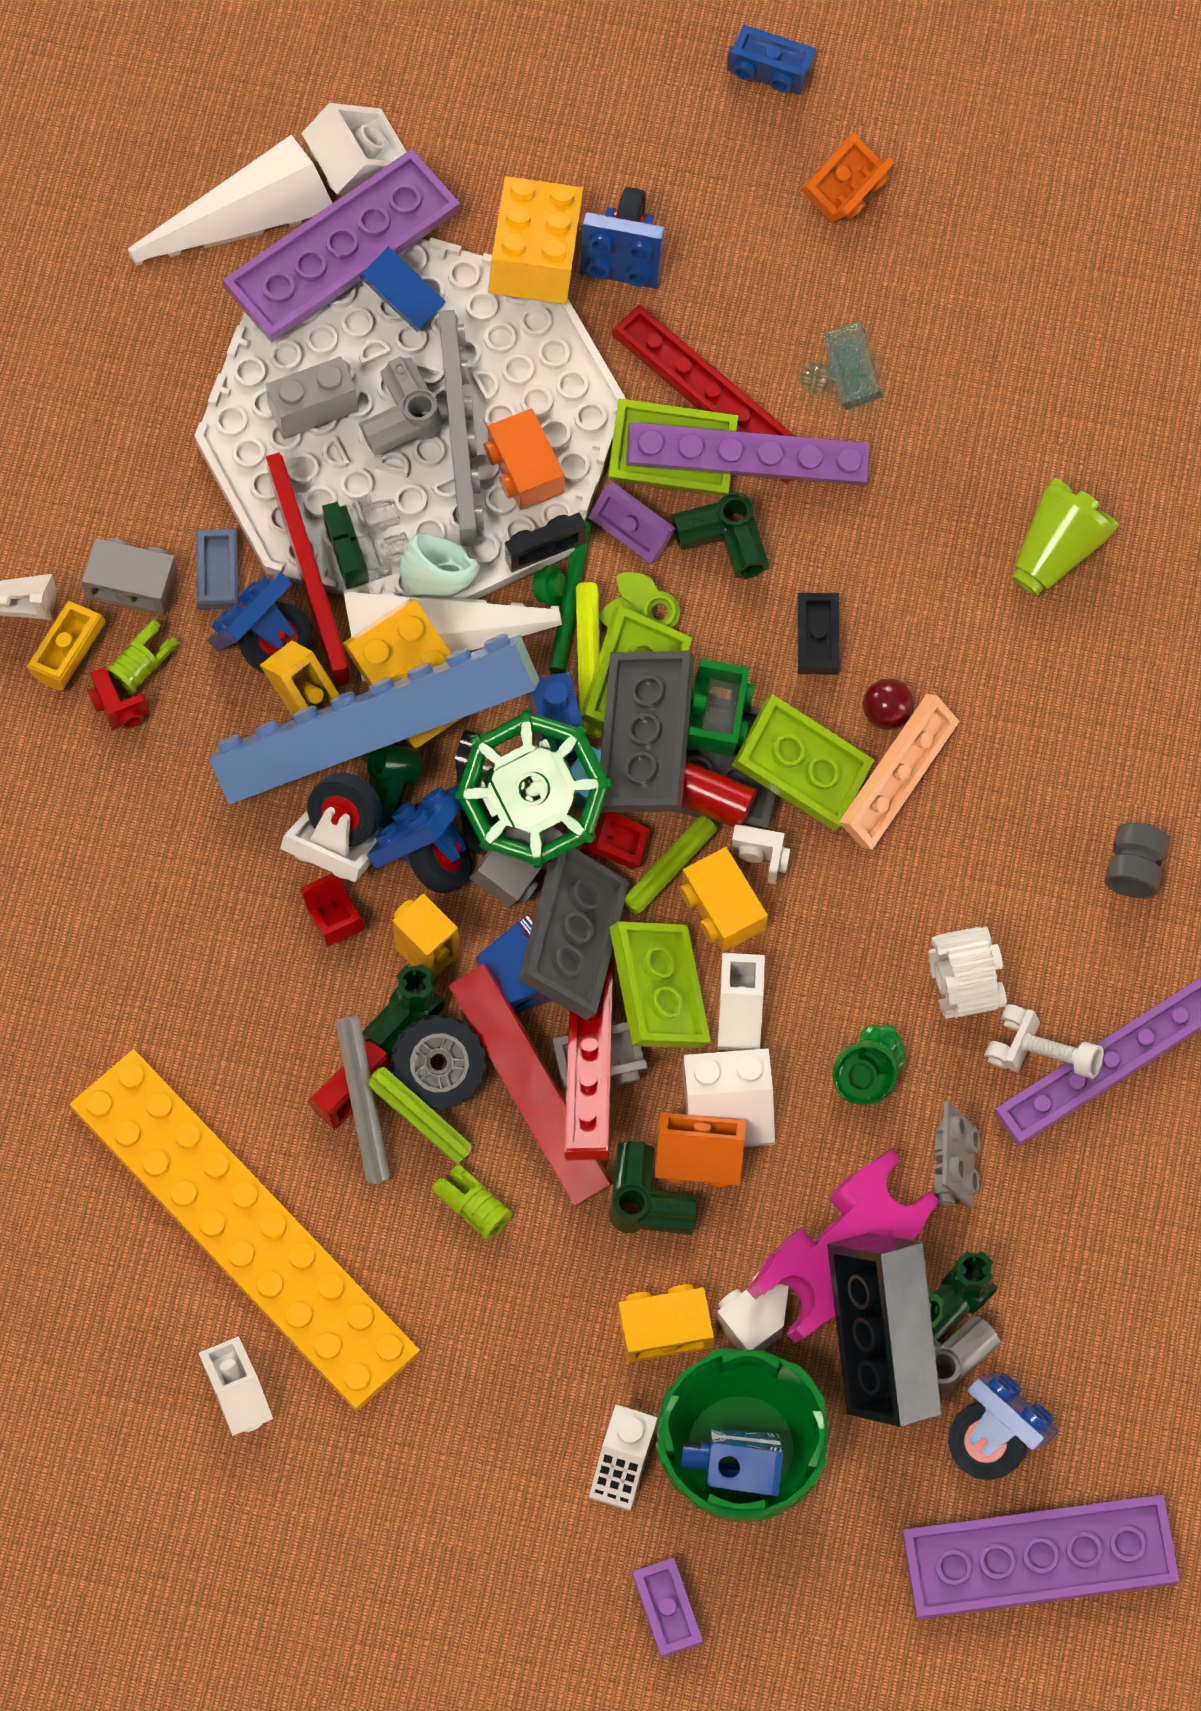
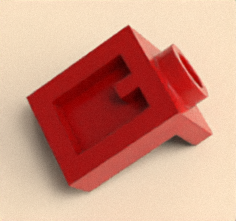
M613 812L600 813L594 831L596 838L591 844L588 842L583 843L580 852L590 858L599 855L633 870L641 864L650 828Z

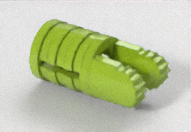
M154 618L127 646L128 649L123 651L120 657L113 662V665L108 666L106 669L112 684L126 695L132 696L136 692V688L144 682V679L148 678L151 672L155 671L180 644L174 637L167 639L159 647V651L155 655L143 646L147 640H150L158 632V628L161 626Z
M457 1164L450 1170L449 1174L451 1176L450 1179L453 1181L452 1183L456 1186L448 1182L447 1179L440 1178L433 1183L431 1189L457 1215L463 1217L464 1221L471 1225L477 1233H480L482 1238L489 1241L507 1225L513 1212L505 1208L503 1203L495 1199L491 1192H488L460 1164Z

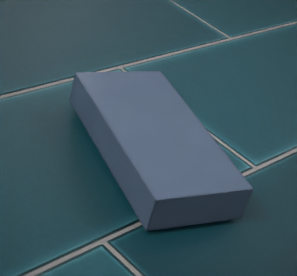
M237 529L196 530L198 610L231 609L237 603L239 604Z

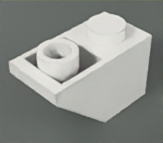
M722 953L718 1050L741 1051L760 1049L765 955Z
M777 1284L772 1290H769L756 1300L747 1289L742 1293L739 1289H736L719 1302L718 1306L721 1309L717 1311L716 1323L736 1349L765 1350L782 1337L789 1286Z

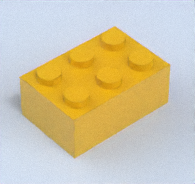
M505 176L491 259L488 293L567 304L583 187Z
M411 598L342 643V646L369 686L387 677H392L393 682L408 677L407 672L410 669L424 663H430L431 667L446 662L445 658L451 654L417 600ZM460 719L404 740L410 748L417 749Z

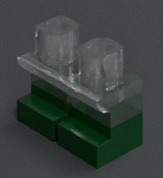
M370 494L361 497L358 502L339 506L338 502L322 505L324 525L346 590L393 575L392 565L400 562V557L403 556L404 550L409 544L405 532L384 538L382 532L384 528L400 524V517L394 498L372 503Z

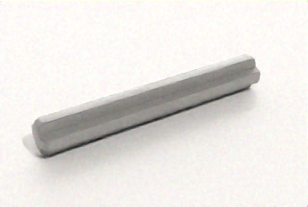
M358 1016L343 1017L336 1022V1029L365 1178L369 1184L382 1183L388 1180L390 1173L374 1091L367 1084L371 1075L361 1023Z

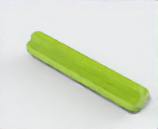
M705 815L697 818L626 894L624 902L626 908L636 915L641 913L717 832V826Z
M380 1067L371 1075L367 1083L369 1088L454 1163H459L468 1156L472 1148L471 1143L387 1068Z

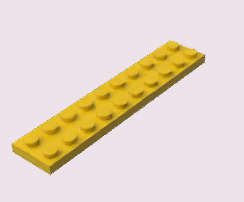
M134 1049L69 1104L71 1110L355 1412H358L421 1354L420 1349Z

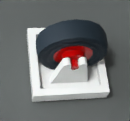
M345 772L330 774L314 787L308 798L307 811L284 835L280 849L294 855L301 861L310 862L322 867L339 878L356 882L372 864L366 855L377 842L375 839L376 834L383 829L378 827L382 820V805L378 794L369 783L357 775Z

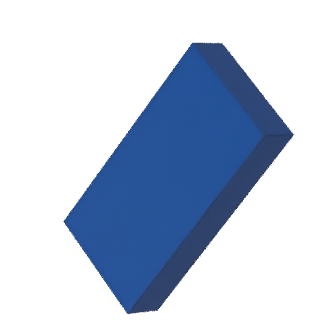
M389 246L360 275V278L416 332L446 303Z

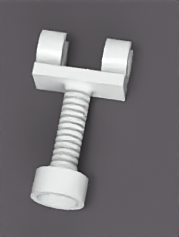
M1008 1004L1005 1006L1000 1019L1005 1020L1003 1024L1005 1027L1017 1031L1011 1047L1001 1042L990 1041L984 1056L989 1057L988 1063L1003 1069L1009 1068L1011 1071L1019 1073L1026 1054L1030 1051L1066 1063H1072L1075 1074L1093 1079L1101 1068L1104 1051L1102 1046L1086 1041L1079 1048L1037 1037L1035 1034L1040 1021L1035 1011L1029 1009L1026 1011L1016 1005Z

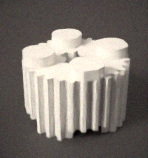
M975 927L932 937L931 943L935 949L928 951V961L932 979L936 978L938 989L945 996V999L938 1000L940 1011H942L945 1019L992 1011L1006 1006L1005 989L1002 982H997L995 971L1003 968L1002 956L998 944L992 945L987 927Z

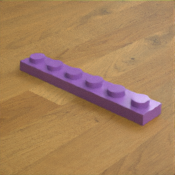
M631 422L628 425L626 466L864 486L867 483L869 443Z
M1201 977L1097 1043L1096 1045L1103 1047L1104 1056L1099 1073L1095 1078L1091 1079L1075 1074L1074 1065L1067 1062L995 1108V1116L1018 1148L1201 1031Z

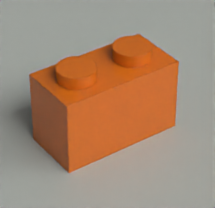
M532 408L487 425L488 441L483 443L486 455L491 465H499L503 474L499 477L503 491L508 499L514 497L520 510L565 493V475Z
M661 1112L655 1178H662L672 1183H684L686 1181L704 1182L714 1187L740 1186L746 1120Z

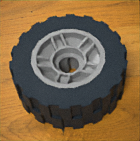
M445 1014L421 1016L422 1018L408 1023V1026L396 1036L398 1038L395 1045L393 1044L391 1048L390 1068L393 1075L430 1108L443 1110L450 1106L456 1107L462 1104L461 1102L466 1098H471L475 1094L473 1091L477 1086L480 1087L483 1081L481 1077L483 1071L486 1070L484 1047H482L477 1034L468 1025L455 1017ZM442 1054L445 1056L447 1061L441 1067L442 1070H436L431 1067L430 1060L433 1055Z

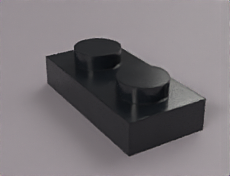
M580 512L571 516L559 515L551 519L546 526L533 531H519L509 541L504 542L505 561L511 573L586 543V524Z
M798 593V674L839 675V593Z

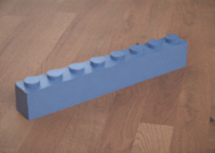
M507 634L498 635L487 640L484 643L485 648L472 653H470L468 648L458 650L445 658L446 662L435 667H431L430 663L418 665L407 672L408 677L395 682H393L392 677L381 679L369 686L370 691L355 696L353 691L347 692L330 701L332 705L317 711L316 706H310L292 715L294 720L280 725L278 720L269 721L255 729L256 734L242 739L240 734H236L217 743L218 748L212 754L209 761L228 804L535 691L540 679L521 634L512 638H508Z

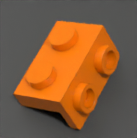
M852 133L843 140L800 190L831 223L845 216L850 220L865 206L866 203L862 200L870 190L872 193L876 192L886 183L890 177L886 172L895 162L890 157L880 160L855 133Z

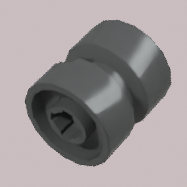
M1124 823L1118 826L1113 843V853L1115 856L1109 859L1104 884L1114 892L1128 897L1147 899L1157 895L1162 876V869L1159 866L1166 859L1170 837L1160 829L1146 824Z

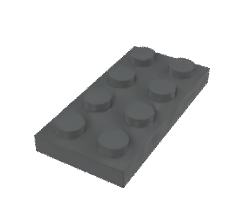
M691 651L617 652L610 654L600 764L607 778H611L612 787H608L600 813L681 811L695 661Z
M575 848L550 860L518 981L585 1020L594 1016L597 1013L613 949L609 927L620 921L630 881Z

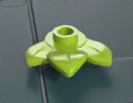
M635 572L617 574V586L622 597L610 602L599 613V620L607 628L609 627L613 611L618 606L627 608L670 628L676 625L680 616V607L677 600L671 594L658 591L653 580L644 574ZM663 605L667 609L668 614L664 619L658 620L653 617L652 609L655 606Z

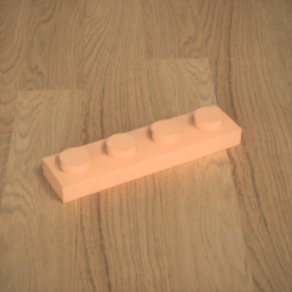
M925 695L839 821L861 848L873 850L960 722L937 695Z

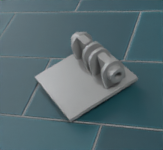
M947 1101L944 1102L943 1120L940 1121V1127L935 1129V1150L937 1151L935 1153V1160L942 1163L934 1166V1171L939 1173L934 1176V1195L938 1198V1204L941 1206L955 1205V1199H959L968 1208H974V1194L979 1192V1175L974 1168L975 1153H978L980 1150V1135L978 1129Z

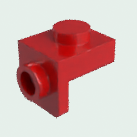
M106 667L90 672L93 688L87 690L96 713L104 711L111 730L120 727L123 729L134 727L150 715L144 694H139L120 702Z
M331 873L300 889L309 917L327 947L365 930L363 920L348 897L341 878Z

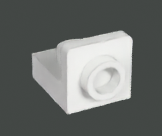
M735 824L731 854H736L740 859L752 863L762 862L763 859L771 861L767 883L776 884L778 872L786 873L790 848L783 847L784 833Z

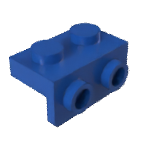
M743 24L735 45L730 46L728 51L727 71L732 72L743 80L754 79L769 84L779 92L786 93L790 91L800 95L815 59L816 48Z

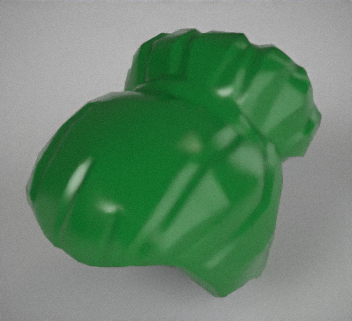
M882 1025L866 1026L860 1032L859 1041L851 1043L840 1052L833 1065L832 1077L835 1089L842 1099L852 1104L870 1105L882 1101L889 1095L896 1082L898 1071L907 1060L902 1038L896 1032V1028Z

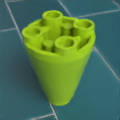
M1057 478L1051 480L1042 494L1014 565L1016 571L1011 577L1020 587L1035 596H1038L1042 589L1048 590L1109 540L1119 526V523L1108 514L1096 511L1100 506L1096 499L1084 491H1080L1077 496L1072 493L1073 490Z

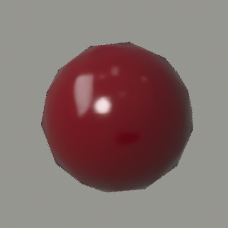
M880 679L870 685L863 696L862 702L864 714L871 725L882 730H895L906 724L913 714L915 705L912 693L906 684L896 679Z

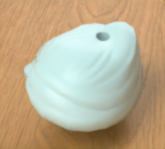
M425 533L415 535L404 550V554L400 557L398 564L399 572L407 591L412 594L428 596L456 594L471 584L480 570L477 560L469 558L462 545Z

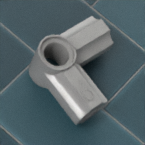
M400 356L389 361L387 366L380 371V374L397 406L359 423L366 443L374 456L414 438L420 440L433 438L438 434L442 426L436 397L429 391L412 358ZM419 412H429L426 416L415 417Z
M974 1315L942 1345L933 1337L936 1344V1366L945 1367L952 1374L951 1377L946 1379L938 1378L941 1387L940 1398L953 1394L959 1382L1000 1346L1001 1340L984 1319Z

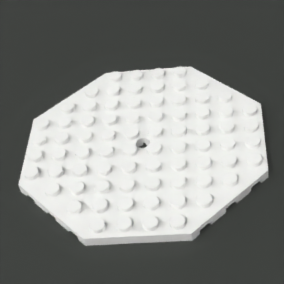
M430 238V241L420 239L398 256L446 301L439 311L455 310L456 325L464 324L466 348L459 349L460 360H468L470 384H464L462 388L463 397L471 396L473 420L466 421L467 433L475 432L477 451L476 457H469L470 469L479 470L480 493H474L473 500L474 506L482 505L484 530H476L477 545L463 546L468 557L477 560L480 570L476 578L458 593L442 597L478 599L532 574L546 565H551L568 557L575 550L574 547L511 573L505 561L504 542L509 541L519 531H533L546 526L551 519L559 515L571 516L580 512L583 520L586 521L612 447L618 399L626 398L568 299L567 304L490 294L488 293L491 254L484 253L481 256L464 251L459 245L435 238ZM361 280L272 343L244 312L240 325H237L227 350V358L221 374H218L208 399V407L204 418L196 430L195 442L265 573L275 576L281 572L288 580L302 584L268 475L266 456L279 452L283 456L325 591L344 596L346 588L324 525L322 505L338 502L339 506H347L369 573V583L351 588L356 589L358 593L381 595L382 592H394L395 596L421 598L422 595L412 594L407 591L398 568L400 557L403 556L408 544L415 535L425 533L451 540L461 545L439 311L416 332ZM341 356L356 389L358 412L283 439L268 406L265 384ZM400 356L403 358L411 357L429 391L436 397L442 420L441 429L433 438L427 440L414 438L374 456L366 443L359 423L397 406L381 377L380 371L393 359ZM532 408L565 475V493L520 510L514 497L510 499L506 497L499 478L503 475L498 464L491 465L483 443L488 441L487 425ZM423 411L417 413L416 415H418L419 417L426 416L429 412Z

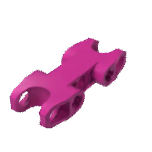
M892 1148L870 1164L862 1167L859 1171L849 1175L829 1195L828 1199L841 1214L815 1241L802 1228L797 1229L765 1259L758 1275L748 1287L747 1291L755 1300L769 1290H772L777 1284L789 1286L796 1292L800 1298L801 1311L798 1319L788 1329L787 1333L794 1343L804 1339L819 1326L835 1317L827 1244L865 1233L913 1240L922 1231L927 1218L936 1207L939 1200L931 1191L925 1196H921L909 1206L898 1204L891 1198L886 1186L887 1175L900 1158Z

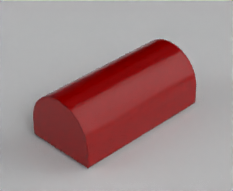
M686 761L682 806L732 827H735V824L743 826L757 795V789Z
M367 1041L365 1049L370 1075L380 1067H385L392 1073L387 1053L375 1043ZM344 1065L308 1100L309 1105L316 1114L333 1129H337L353 1113Z

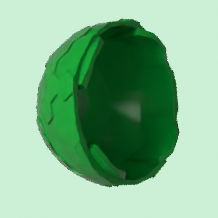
M724 1347L711 1351L702 1360L682 1372L675 1383L668 1388L662 1399L657 1420L658 1440L656 1442L661 1466L673 1487L679 1493L687 1497L695 1507L715 1518L731 1522H752L778 1516L801 1502L813 1489L825 1470L828 1462L826 1453L829 1432L824 1406L825 1399L809 1374L798 1364L789 1363L764 1350H740ZM711 1429L779 1433L783 1458L778 1496L708 1486L706 1484L705 1470L680 1468L683 1441L708 1444ZM726 1456L721 1459L722 1462H730L734 1460V1458H732L731 1456Z

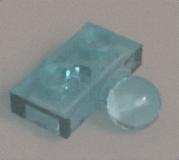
M861 321L823 334L831 365L825 366L821 363H811L804 367L800 374L802 388L810 394H822L830 387L831 382L835 381L841 405L845 410L882 398L883 394L869 341Z

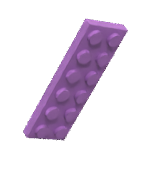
M410 149L222 280L223 287L272 343L362 280L360 278L361 273L388 246L399 255L461 211V204L413 149Z
M1164 1495L919 1527L902 1531L916 1620L1178 1585L1180 1582Z

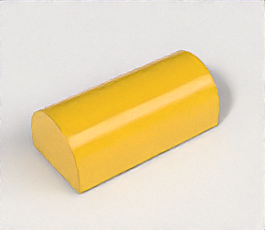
M67 601L26 666L31 675L44 685L58 691H63L105 625L106 621L103 615Z

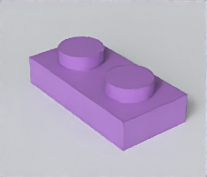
M614 482L605 486L588 516L589 519L650 564L658 561L676 530L674 526Z
M671 1558L632 1571V1577L660 1659L702 1645L703 1640L675 1559Z

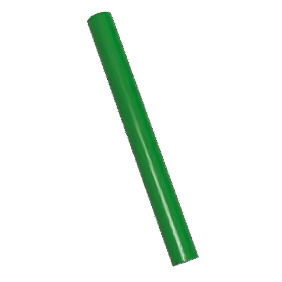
M584 521L586 524V543L575 547V550L569 555L566 572L567 592L562 597L560 606L562 625L556 628L549 671L554 674L565 673L576 614V586L582 580L591 524L587 521Z

